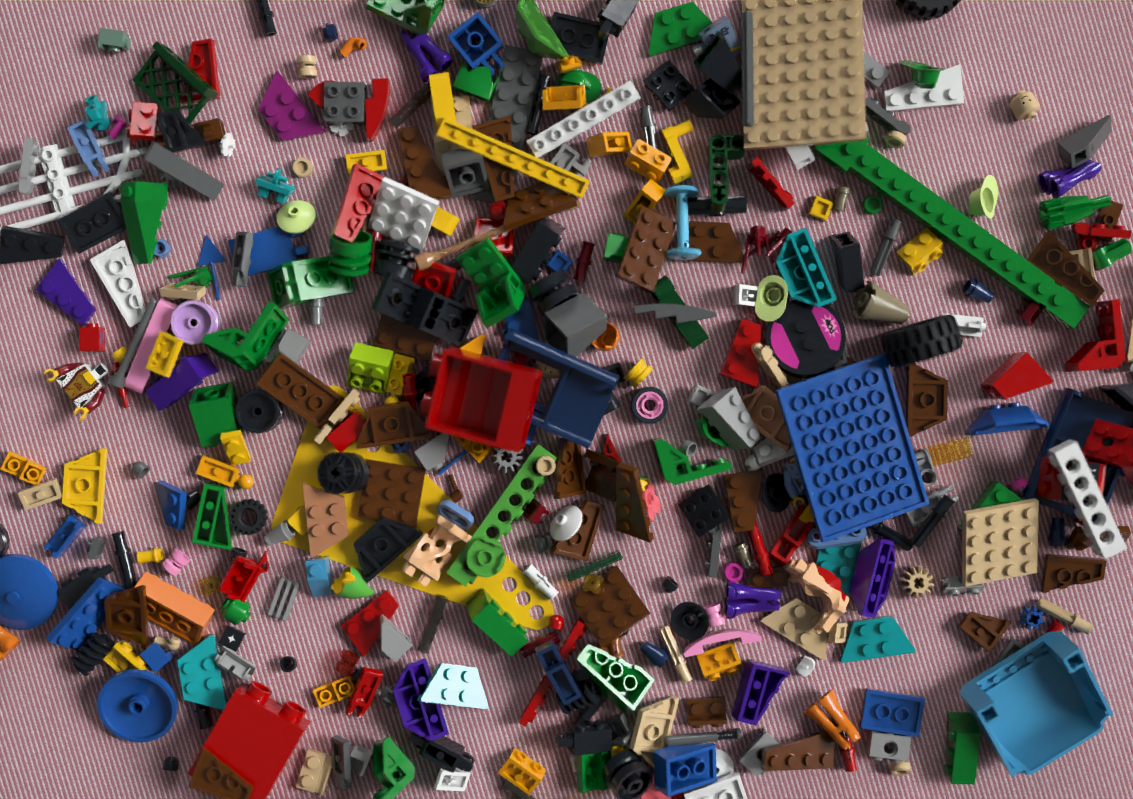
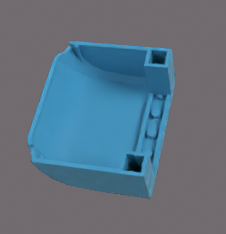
M1061 631L1047 632L965 683L959 693L986 742L1011 777L1021 773L1026 775L1034 774L1100 733L1105 727L1103 723L1109 715L1113 716L1081 649Z

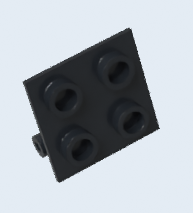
M670 60L643 80L646 84L645 87L653 93V97L656 95L658 97L656 100H661L660 103L668 111H671L677 103L695 90Z
M709 484L678 504L698 538L730 518Z

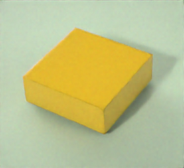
M815 196L808 215L826 222L834 202Z

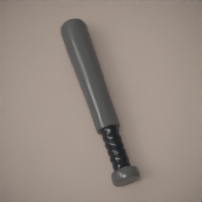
M735 728L733 731L726 732L713 731L669 735L664 738L665 747L693 745L731 738L741 740L742 733L740 728Z

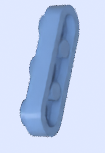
M814 528L807 535V543L813 549L859 544L866 537V528L860 529L859 534L852 532L824 543L820 542V539L814 538L815 535H818L817 528Z

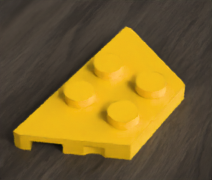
M107 448L99 449L96 452L64 464L62 504L75 509L77 513L83 516H87L96 524H102Z

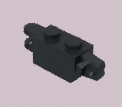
M414 732L411 733L409 740L420 749L419 754L421 757L451 772H454L456 768L464 770V772H469L473 769L475 760L472 755L464 751L465 746L445 736L430 741Z

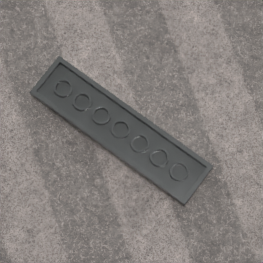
M505 45L502 62L505 66L500 68L499 71L501 76L496 85L489 121L511 115L512 147L523 151L527 134L525 130L534 99L533 91H536L543 57L537 53L533 54L528 49ZM513 169L515 188L518 171ZM491 187L489 190L473 193L472 199L492 203L494 197Z

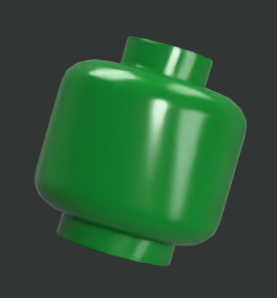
M227 598L220 608L222 610L221 615L234 625L240 622L245 623L251 615L249 612L250 604L246 601L241 602V600Z

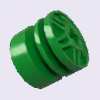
M359 230L352 243H345L333 237L332 233H330L331 252L329 253V269L336 274L344 276L367 274L371 262V255L369 253L371 252L372 236L363 230Z

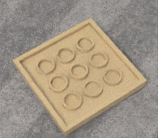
M1033 498L963 511L962 584L967 587L1037 573L1039 501Z

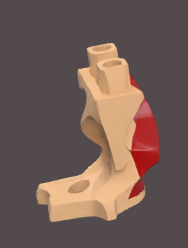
M441 515L437 517L436 526L428 534L424 533L421 535L417 543L403 556L406 562L401 570L411 577L417 568L422 570L416 580L424 586H427L432 579L439 580L443 568L453 556L450 553L452 545L459 540L467 543L472 537ZM439 539L444 540V544L441 547L435 546L436 541ZM442 556L441 560L436 563L435 559Z
M793 559L789 560L784 568L791 574L788 580L794 584L800 583L806 595L817 596L823 600V613L813 627L814 632L818 635L822 631L828 633L836 620L845 613L849 602V597L841 590V581L832 572L816 566L813 562L805 563L802 559H797L796 561Z

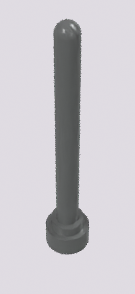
M156 299L149 300L117 373L115 372L114 375L110 376L108 383L122 389L124 388L126 383L124 375L157 305Z

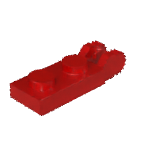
M1076 222L1071 225L1073 233L1130 239L1132 232L1125 230V226L1113 225V228H1105V224L1093 223V227L1084 222Z
M363 667L347 703L346 715L351 716L356 705H358L357 717L362 718L383 677L381 670Z

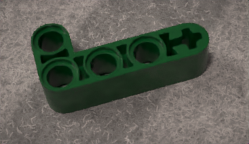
M716 134L710 138L707 151L708 205L713 212L720 213L726 208L728 200V160H737L744 156V136ZM714 163H719L721 166H716ZM714 181H720L722 184H716Z
M666 275L656 282L654 291L651 294L658 304L685 305L675 291V286ZM674 316L668 317L692 350L709 338L697 320L676 324Z

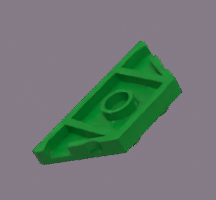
M694 2L655 13L648 57L650 58L701 42L698 33L713 22Z

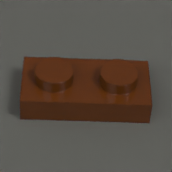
M785 566L772 567L773 574L761 577L759 568L747 569L748 586L756 588L788 586Z

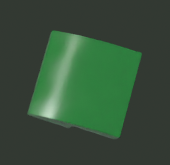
M611 751L577 756V792L585 793L596 789L602 791L610 789L603 781L601 775L602 769L611 758Z

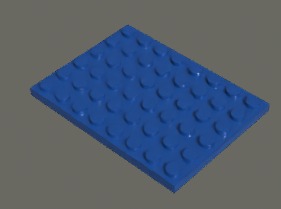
M885 353L775 390L820 542L824 543L930 504Z

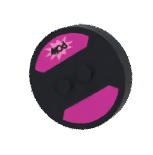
M797 300L786 303V308L781 317L775 321H770L766 329V345L773 351L772 356L778 361L779 369L787 375L802 379L821 375L835 367L841 359L846 342V331L843 321L838 313L827 304L817 308Z

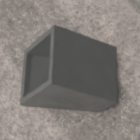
M584 293L545 313V339L552 347L575 357L597 339L607 327L606 313L600 310L594 301Z

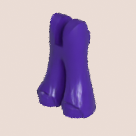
M403 30L399 33V36L414 59L423 82H429V75L437 74L438 71L422 52V47L441 72L452 64L454 59L438 47L427 34L418 35L413 32L416 37L411 39L412 37Z
M1088 160L1073 169L1068 167L1058 171H1044L1037 178L1044 193L1047 195L1052 194L1054 198L1058 199L1081 181L1095 177L1102 167L1099 163Z
M734 582L726 583V619H733L744 613L780 610V602L777 600L781 598V590L750 587Z

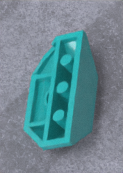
M805 227L788 234L776 264L782 279L787 284L790 298L817 308L836 301L837 298L807 228Z

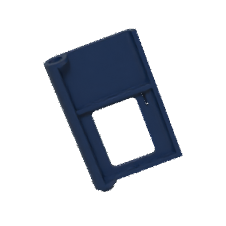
M511 328L508 331L505 330L500 340L503 342V347L498 359L507 361L510 352L516 351L560 371L559 379L547 406L535 402L531 424L588 449L620 376Z
M1064 388L1022 497L1025 500L1035 498L1043 506L1077 518L1074 508L1045 497L1037 496L1041 458L1051 456L1048 451L1049 449L1069 439L1076 441L1082 452L1096 418L1133 429V413L1084 396L1079 391ZM1106 439L1103 445L1109 447L1114 443V440ZM1101 462L1107 464L1103 498L1108 506L1122 468ZM1097 513L1092 515L1091 522L1097 519Z

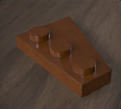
M763 470L724 475L733 534L754 530Z
M1081 526L1074 527L1066 542L1068 550L1076 549L1077 551L1091 547L1093 544L1091 539L1085 535ZM1117 526L1124 542H1126L1131 534L1129 526ZM1105 531L1101 532L1099 536L1100 540L1105 537Z
M1046 554L1041 592L1047 593L1050 590L1065 589L1071 585H1082L1104 580L1107 560L1104 558Z

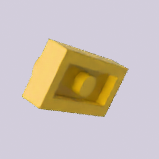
M385 150L345 155L348 175H350L352 166L355 163L373 172L388 170Z
M241 430L221 433V441L231 465L251 462V455Z

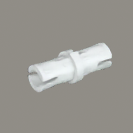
M533 564L523 571L535 584L534 587L536 589L539 588L549 600H552L559 593L547 581L548 578L543 576Z

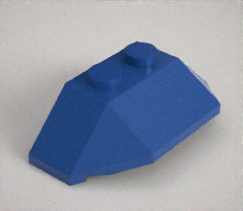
M1020 402L1008 403V407L1001 408V404L989 405V409L982 410L965 432L966 435L973 436L1049 427V423L1030 407L1020 405Z

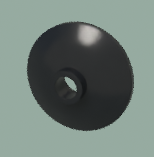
M773 473L766 477L761 489L762 501L769 511L775 513L782 512L791 501L784 486V477L779 473Z
M683 602L672 611L671 625L680 637L696 640L707 632L709 617L705 609L699 604ZM689 616L694 617L695 621H691Z

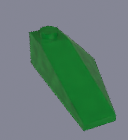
M137 181L121 183V207L134 264L152 263L157 244L155 236L157 229L161 228L162 221H160L162 210H166L167 183Z
M586 644L575 659L606 697L622 712L634 711L655 681L641 667L609 655L608 652L590 644Z

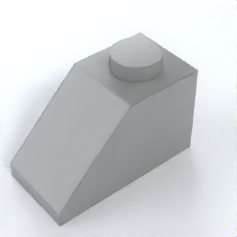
M287 329V331L284 330L278 339L280 341L278 347L279 351L299 364L312 341L292 329Z
M442 433L415 451L427 472L431 469L435 472L444 466L442 462L446 459L450 434Z
M382 614L379 623L380 652L386 659L389 660L391 658L396 662L412 647L411 640Z

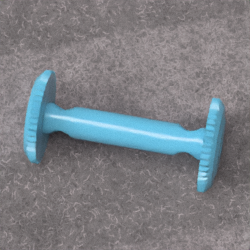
M689 185L669 187L664 195L668 198L676 199L677 249L667 251L666 256L672 260L698 258L701 255V250L689 248L688 197L699 195V190Z

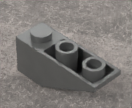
M1107 115L1058 141L1059 157L1072 169L1090 160L1112 132L1111 116Z

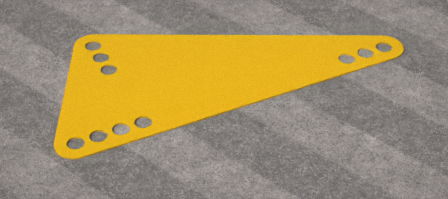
M329 386L342 395L344 399L348 396V393L341 387ZM358 404L354 407L349 406L347 409L351 412L357 409L364 418L366 417L367 413ZM330 420L326 421L332 426V428L339 423V421H337L335 424H333ZM309 421L306 423L274 515L272 530L281 522L288 520L297 511L298 507L305 504L303 483L318 489H324L318 480L317 470L319 464L326 455L339 452L326 437L321 444L314 440V435L319 431V428ZM356 439L342 451L357 453L366 461L371 459L420 468L406 453H396L391 444L382 445L378 451L370 452L367 448L357 449L358 439ZM426 473L417 526L413 527L421 530L423 534H428L436 526V520L439 515L437 506L442 500H451ZM362 490L356 493L340 494L345 498L348 536L318 554L319 556H329V559L359 570H362V567H360L354 541L377 522L375 520L358 518ZM473 523L469 530L463 531L473 536L478 526ZM295 530V535L292 536V539L282 542L310 552L308 533L302 536ZM418 540L377 574V576L463 606H466V603L483 588L505 612L507 611L513 617L517 624L520 623L522 626L533 630L547 627L550 617L554 615V607L551 601L539 589L534 587V584L507 556L500 572L491 577L477 576L472 585L468 583L466 587L448 575L446 572L467 544L462 540L452 545L450 553L453 556L443 568L439 580L432 579L427 586L416 580L422 571L417 568L412 577L401 570L406 562L403 556ZM437 540L435 546L441 547L444 544V540ZM442 556L435 559L436 563L441 560ZM465 560L464 565L466 568L469 569L467 562ZM507 577L514 578L517 583L515 590L511 592L504 590L502 586L503 580ZM525 591L530 595V602L527 605H519L517 603L516 595L519 592ZM534 605L541 606L544 610L543 617L533 619L529 613L530 608Z

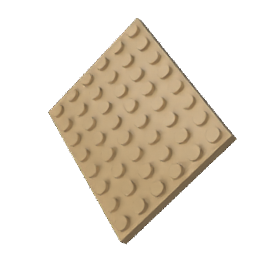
M742 0V12L750 11L753 13L754 125L752 127H744L745 151L866 141L862 0Z

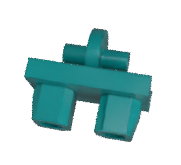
M97 95L85 98L87 105L85 108L86 126L88 129L94 127L97 130H106L110 125L106 101L100 102Z
M277 168L275 173L269 171L267 176L261 175L255 182L258 185L257 195L267 198L271 190L276 191L275 201L282 204L287 202L289 196L294 192L295 186L286 183L288 177L282 176V169Z

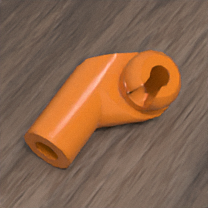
M351 37L345 42L339 53L347 58L353 50H364L367 47V42L362 37Z

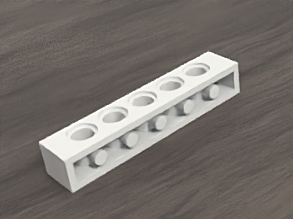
M630 80L527 140V143L535 157L540 158L641 98Z
M1069 439L1049 449L1048 451L1051 455L1049 460L1058 469L1059 474H1057V477L1062 485L1065 484L1068 490L1066 496L1076 507L1074 512L1077 518L1082 520L1084 527H1082L1083 531L1093 543L1091 548L1095 555L1107 559L1126 550L1125 542L1077 442ZM1072 460V466L1066 469L1067 461ZM1077 478H1080V484L1077 487H1075L1074 481ZM1089 496V501L1083 504V498ZM1097 513V519L1091 522L1092 515ZM1105 531V537L1100 540L1099 536L1101 532Z

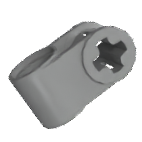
M922 448V451L915 453L916 459H919L917 463L921 476L925 472L930 475V480L927 483L923 482L924 486H932L937 481V474L927 448Z

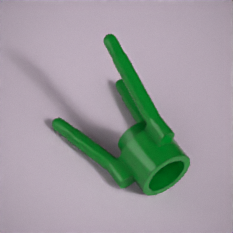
M200 266L196 269L168 276L169 279L192 274V277L176 283L175 287L195 280L197 285L201 284V286H206L207 288L211 286L209 282L213 281L212 275L206 266L203 268ZM184 299L179 305L187 302V299Z

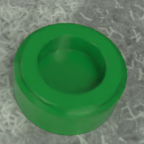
M875 194L867 196L862 202L863 210L870 215L880 212L883 207L882 199Z

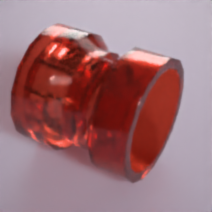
M342 650L340 654L341 659L336 663L334 669L346 676H352L354 666L358 664L360 656L351 651Z

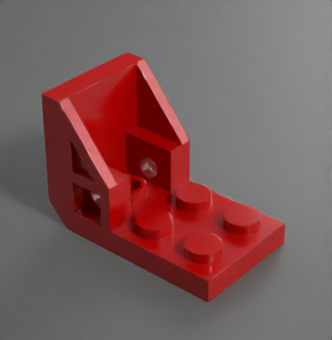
M1120 299L1097 302L1096 316L1099 317L1097 331L1101 341L1085 342L1064 364L1065 372L1117 368L1126 359Z

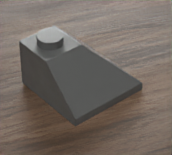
M463 149L441 153L452 198L490 189L482 155Z

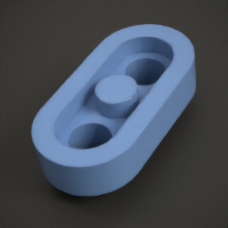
M442 500L437 506L439 515L462 530H469L474 523L473 515L451 500Z

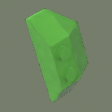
M519 0L516 6L515 22L519 26V29H517L519 34L529 42L527 44L529 50L533 54L537 53L544 58L563 60L564 57L569 56L535 1Z

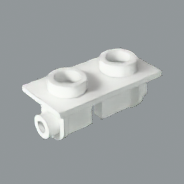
M952 314L956 317L961 335L982 337V331L986 330V323H983L984 318Z

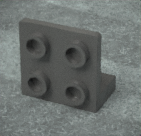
M325 82L324 121L355 122L358 126H366V84L364 82Z

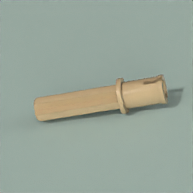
M1044 598L1037 600L1036 607L1067 623L1068 627H1074L1085 634L1091 632L1093 624L1078 617L1077 613L1072 614Z
M669 626L660 628L659 633L672 660V668H675L681 684L692 680L693 678L685 664L687 661L683 659Z

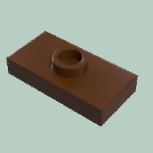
M1110 201L1111 206L1099 209L1095 223L1105 224V228H1113V225L1118 223L1123 204ZM1094 236L1095 238L1106 242H1111L1113 238L1104 236Z

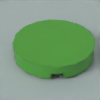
M488 537L479 538L471 543L467 549L466 562L471 572L477 576L491 577L500 572L504 566L505 551L502 545L495 539Z

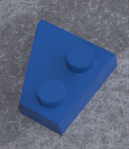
M523 299L519 310L505 319L502 334L505 330L508 331L511 328L539 341L530 300Z
M164 481L156 482L165 524L176 530L184 529L187 492Z

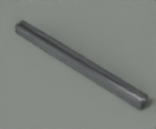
M746 11L741 13L742 126L752 127L754 125L753 13Z

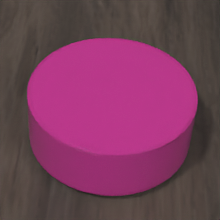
M1025 477L1009 483L1007 488L1013 492L1026 486L1028 482Z
M736 562L726 564L723 570L725 578L730 582H738L744 573L741 565Z

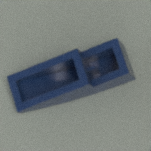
M553 639L536 647V654L564 706L582 697Z

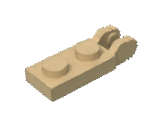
M758 342L753 343L751 350L772 385L778 388L790 385L786 380V374L779 369L778 361L772 356L773 351L767 345L763 346Z

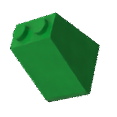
M233 382L195 388L189 408L201 447H215L221 444V433L241 430V433L243 432L242 426L236 418L237 399Z

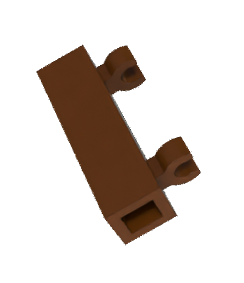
M220 118L191 124L206 140L207 144L172 153L221 142V139L226 134L223 121ZM162 131L154 133V142L167 149ZM148 141L149 147L151 146L153 141Z

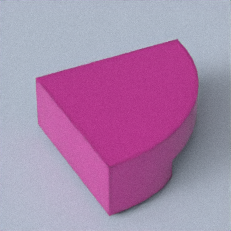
M118 114L112 120L113 128L108 130L109 136L114 140L127 126L124 119Z

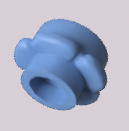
M165 239L157 240L154 256L165 258L170 253L171 247Z

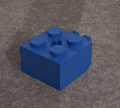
M479 12L447 36L449 43L471 70L476 67L487 66L490 68L492 76L495 74L494 69L487 63L491 58H493L498 67L502 68L505 66L497 53L504 49L503 42ZM473 40H476V41L480 40V41H479V45H475V46L473 45L472 41H473Z

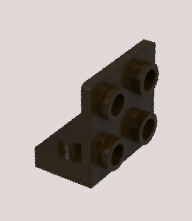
M586 449L584 456L591 459L590 463L593 464L585 483L586 490L615 502L616 466L620 461L602 453Z

